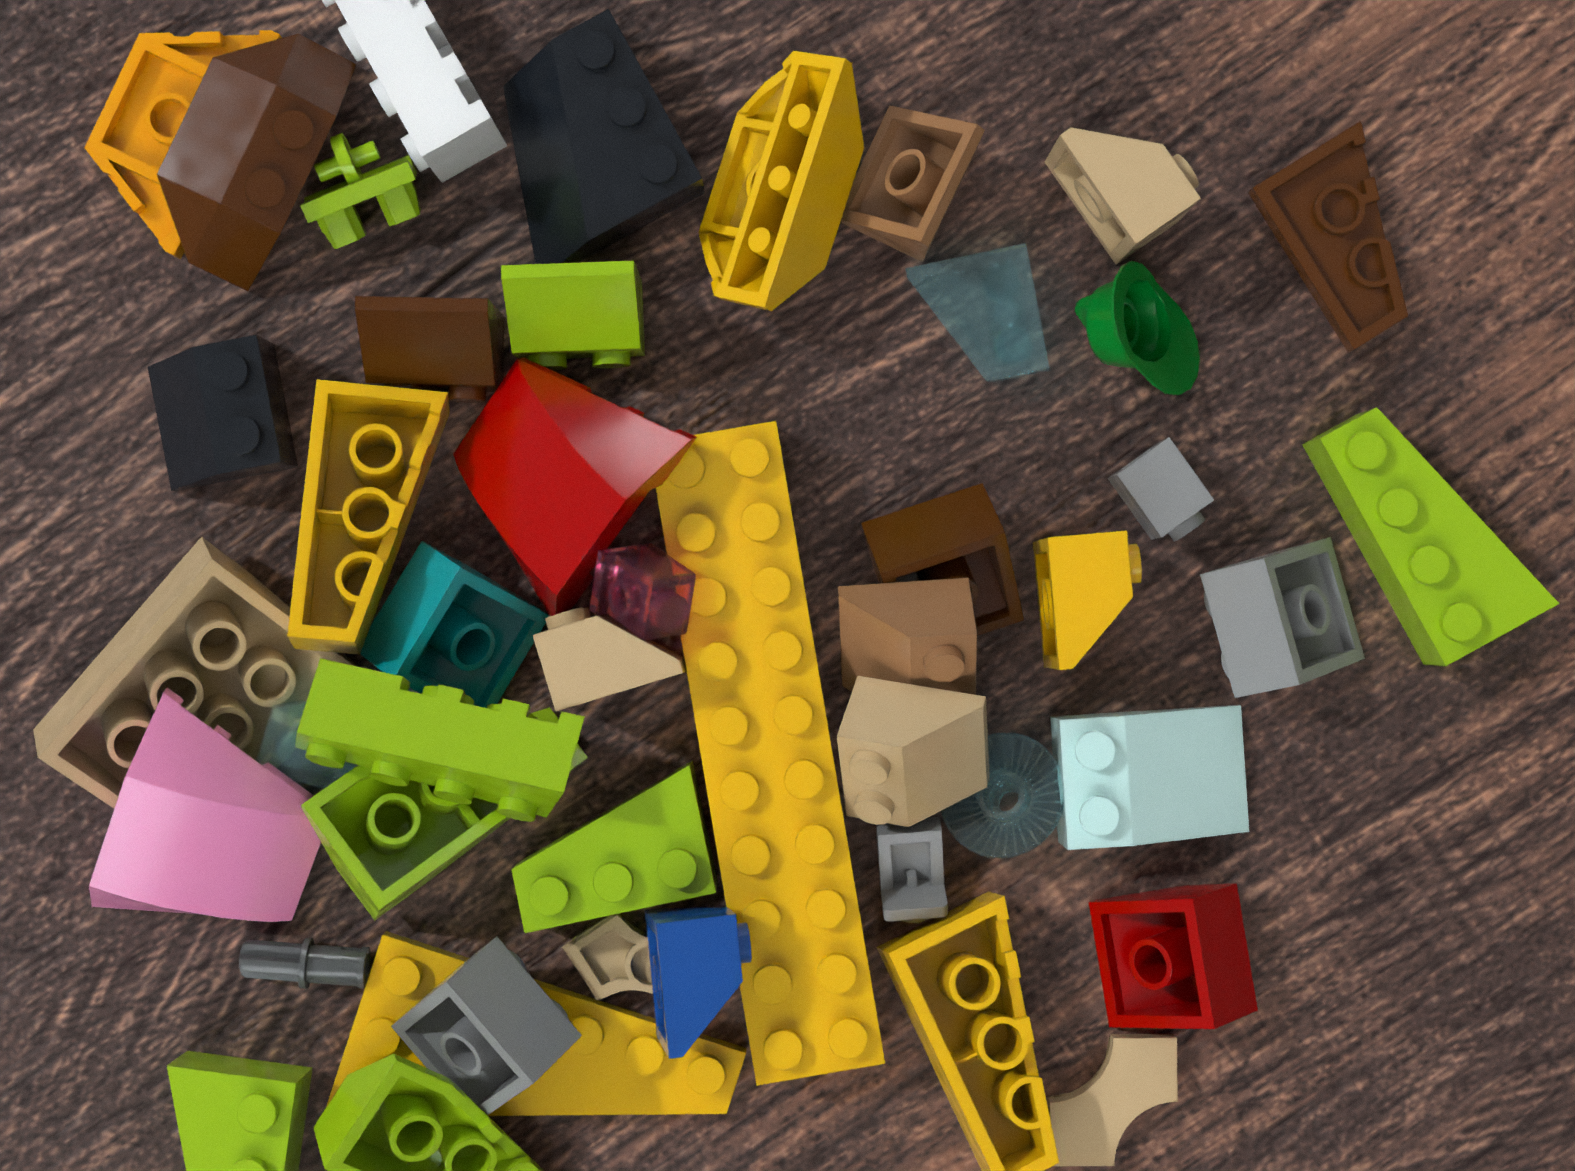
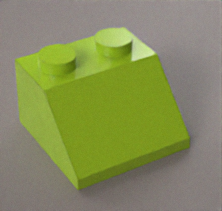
M634 261L501 265V280L511 351L517 359L524 357L550 370H562L567 368V359L592 358V367L623 368L631 366L630 356H645L642 279Z

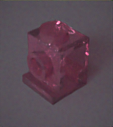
M652 543L598 550L589 610L596 615L609 614L644 641L687 634L696 574Z

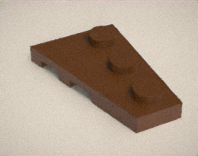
M1361 121L1248 191L1251 199L1347 352L1355 350L1408 317L1391 242L1385 238L1377 205L1380 197L1375 177L1370 176L1363 148L1366 140Z

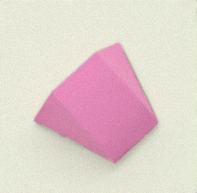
M166 688L124 778L89 884L92 907L200 914L247 921H292L321 845L320 839L301 808V805L314 795L269 762L262 765L230 742V733L218 724L212 729L181 706L184 699L169 688Z

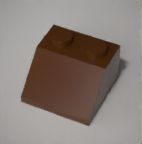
M355 296V314L367 384L429 391H448L449 401L480 403L486 402V392H495L503 381L505 317L488 298Z
M983 483L861 523L879 584L969 578L977 636L1024 621L1006 534Z

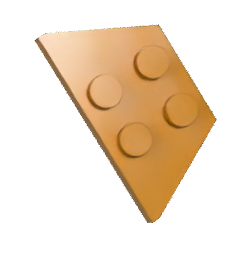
M259 30V35H223L220 31L194 32L189 36H174L170 32L139 33L84 147L100 169L118 187V192L132 210L139 214L159 240L158 243L165 252L180 260L184 250L158 181L157 173L212 58L283 38L272 30Z

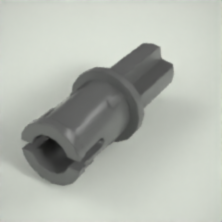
M306 937L303 943L247 940L243 943L239 956V969L243 977L298 982L300 989H308L310 983L356 986L365 989L371 965L370 947L355 948L317 945L314 939Z

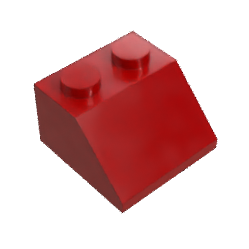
M1237 883L1183 885L1097 899L1089 902L1109 1028L1217 1029L1258 1011Z

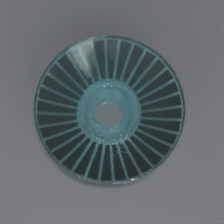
M995 733L988 735L990 778L987 788L942 810L941 813L950 833L965 848L984 857L1003 859L1025 854L1045 841L1061 818L1064 801L1059 764L1042 744L1028 736L1017 733ZM1008 792H1016L1018 794L1017 804L1011 810H1000L1001 798Z

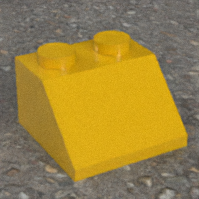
M1127 531L1047 537L1033 542L1044 668L1056 670L1073 669L1133 598L1132 584L1141 583L1142 565L1139 547L1137 544H1128Z

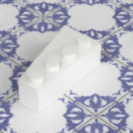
M322 0L326 8L337 3L347 21L338 30L356 61L359 62L367 58L378 78L370 82L369 85L388 117L398 113L409 133L400 139L419 172L430 167L443 183L507 146L425 0Z

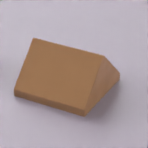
M889 106L854 178L841 223L923 262L977 151L985 130L975 123Z

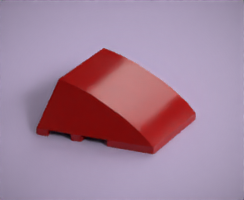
M522 357L515 361L453 455L457 467L477 503L512 552L549 616H553L572 609L594 579L590 574L591 570L648 492L663 485L697 437L681 429L672 431L644 418V412L631 406L622 408L592 394L590 387Z

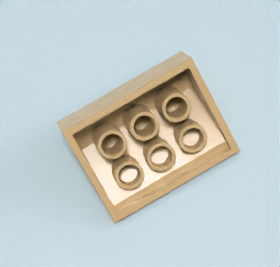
M201 537L33 729L37 755L40 760L115 809L126 773L166 688H169L184 699L181 704L182 707L212 729L218 724L231 734L230 742L261 765L269 762L277 767L295 746L296 733L320 658L353 666L357 665L343 653L294 649L287 637L290 607L251 573Z

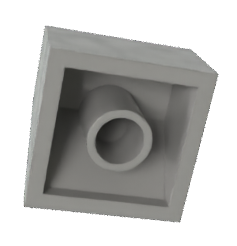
M1331 537L1200 574L1205 591V607L1213 619L1222 651V667L1230 680L1235 698L1301 685L1365 659Z
M497 936L464 962L391 1026L426 1068L450 1078L487 1115L534 1084L582 1036L569 1021L563 1007L549 998L527 972L521 958L511 950H508Z

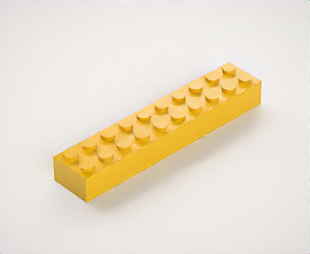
M772 421L695 434L696 440L663 485L656 488L726 907L736 914L737 923H747L750 934L752 959L750 963H741L743 982L740 984V991L756 1085L885 1064L777 422Z

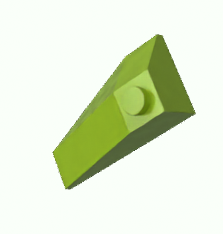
M550 707L531 713L538 720L558 724L559 719ZM578 744L570 772L588 758ZM356 766L304 802L301 808L337 871L372 918L377 920L508 821L509 817L497 812L498 804L474 797L471 804L451 802L436 796L433 793L435 786L409 780L408 786L390 785L372 778L369 775L370 768Z
M396 1054L389 1055L348 1074L313 1127L324 1169L328 1171H544L450 1078Z

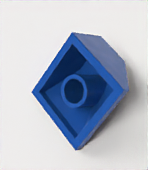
M728 907L656 908L645 910L656 1034L669 1059L680 1058L686 1054L743 982L741 963L751 962L752 952L748 925L746 922L737 923L736 914Z

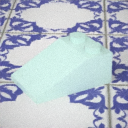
M1241 705L1050 716L1053 759L1058 765L1054 773L1059 770L1060 779L1054 782V784L1059 782L1061 784V790L1055 792V794L1062 793V801L1056 802V804H1063L1062 812H1056V815H1060L1057 821L1058 843L1067 850L1137 846L1249 832Z

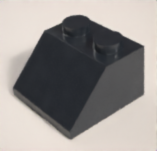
M256 334L195 346L147 367L171 491H180L298 467L275 345Z

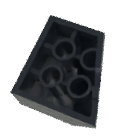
M609 9L552 39L503 86L535 264L579 263L705 194L700 173Z

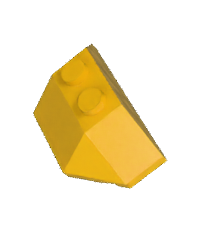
M793 51L782 63L783 69L764 82L737 112L698 232L705 262L713 280L711 287L715 297L733 303L773 311L826 268L864 150L853 66L846 58Z

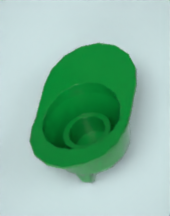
M1129 261L1122 265L1114 281L1102 285L1091 295L1083 297L1076 302L1075 313L1086 328L1089 344L1094 355L1102 363L1115 367L1137 369L1154 387L1164 394L1178 396L1192 388L1198 377L1200 362L1198 341L1193 327L1180 306L1156 282L1153 275L1142 263Z

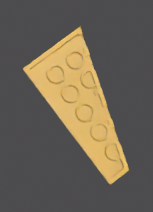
M388 931L382 935L326 1107L348 1074L389 1055L396 1054L425 1067L391 1026L469 959L468 957ZM534 979L550 999L563 1007L569 1021L582 1036L534 1084L488 1116L727 1114L747 1048L701 1034L683 1057L669 1059L657 1039L655 1018Z

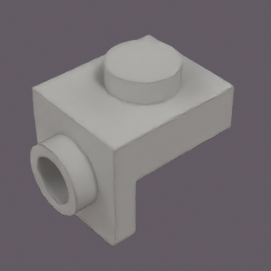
M940 817L926 818L910 827L888 823L876 825L879 886L884 920L919 923L929 918L946 917L948 915V902L944 885Z

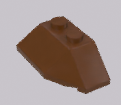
M299 33L212 58L157 173L158 181L189 264L245 291H249L278 239L332 127L356 67L355 63Z

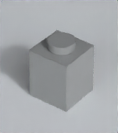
M1170 437L1158 442L1108 478L1151 540L1162 538L1166 534H1169L1174 542L1184 537L1206 520L1200 510L1214 501Z

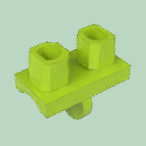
M340 133L330 137V143L335 156L314 164V167L321 182L341 174L344 175L346 180L305 196V202L300 204L307 222L311 223L317 220L321 231L333 248L338 249L358 241L367 234L354 206L357 203L376 196L389 226L397 225L420 215L421 209L418 195L413 183L416 180L417 170L408 154L362 173L360 170L361 166L381 159L374 141L351 149L344 134Z

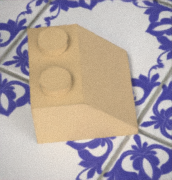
M1069 128L1059 136L1045 160L1047 167L1116 265L1179 222L1201 199L1195 190L1199 186V182L1191 166L1179 154L1172 157L1166 147L1160 143Z
M580 607L547 617L545 621L548 630L533 635L555 712L687 671L685 659L681 655L608 616L591 617L589 608Z
M857 676L837 734L847 816L860 818L867 823L875 825L888 823L910 827L987 788L990 774L986 696Z

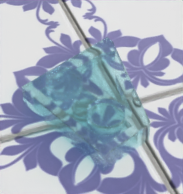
M1026 243L905 268L908 280L917 289L988 383L1051 371Z

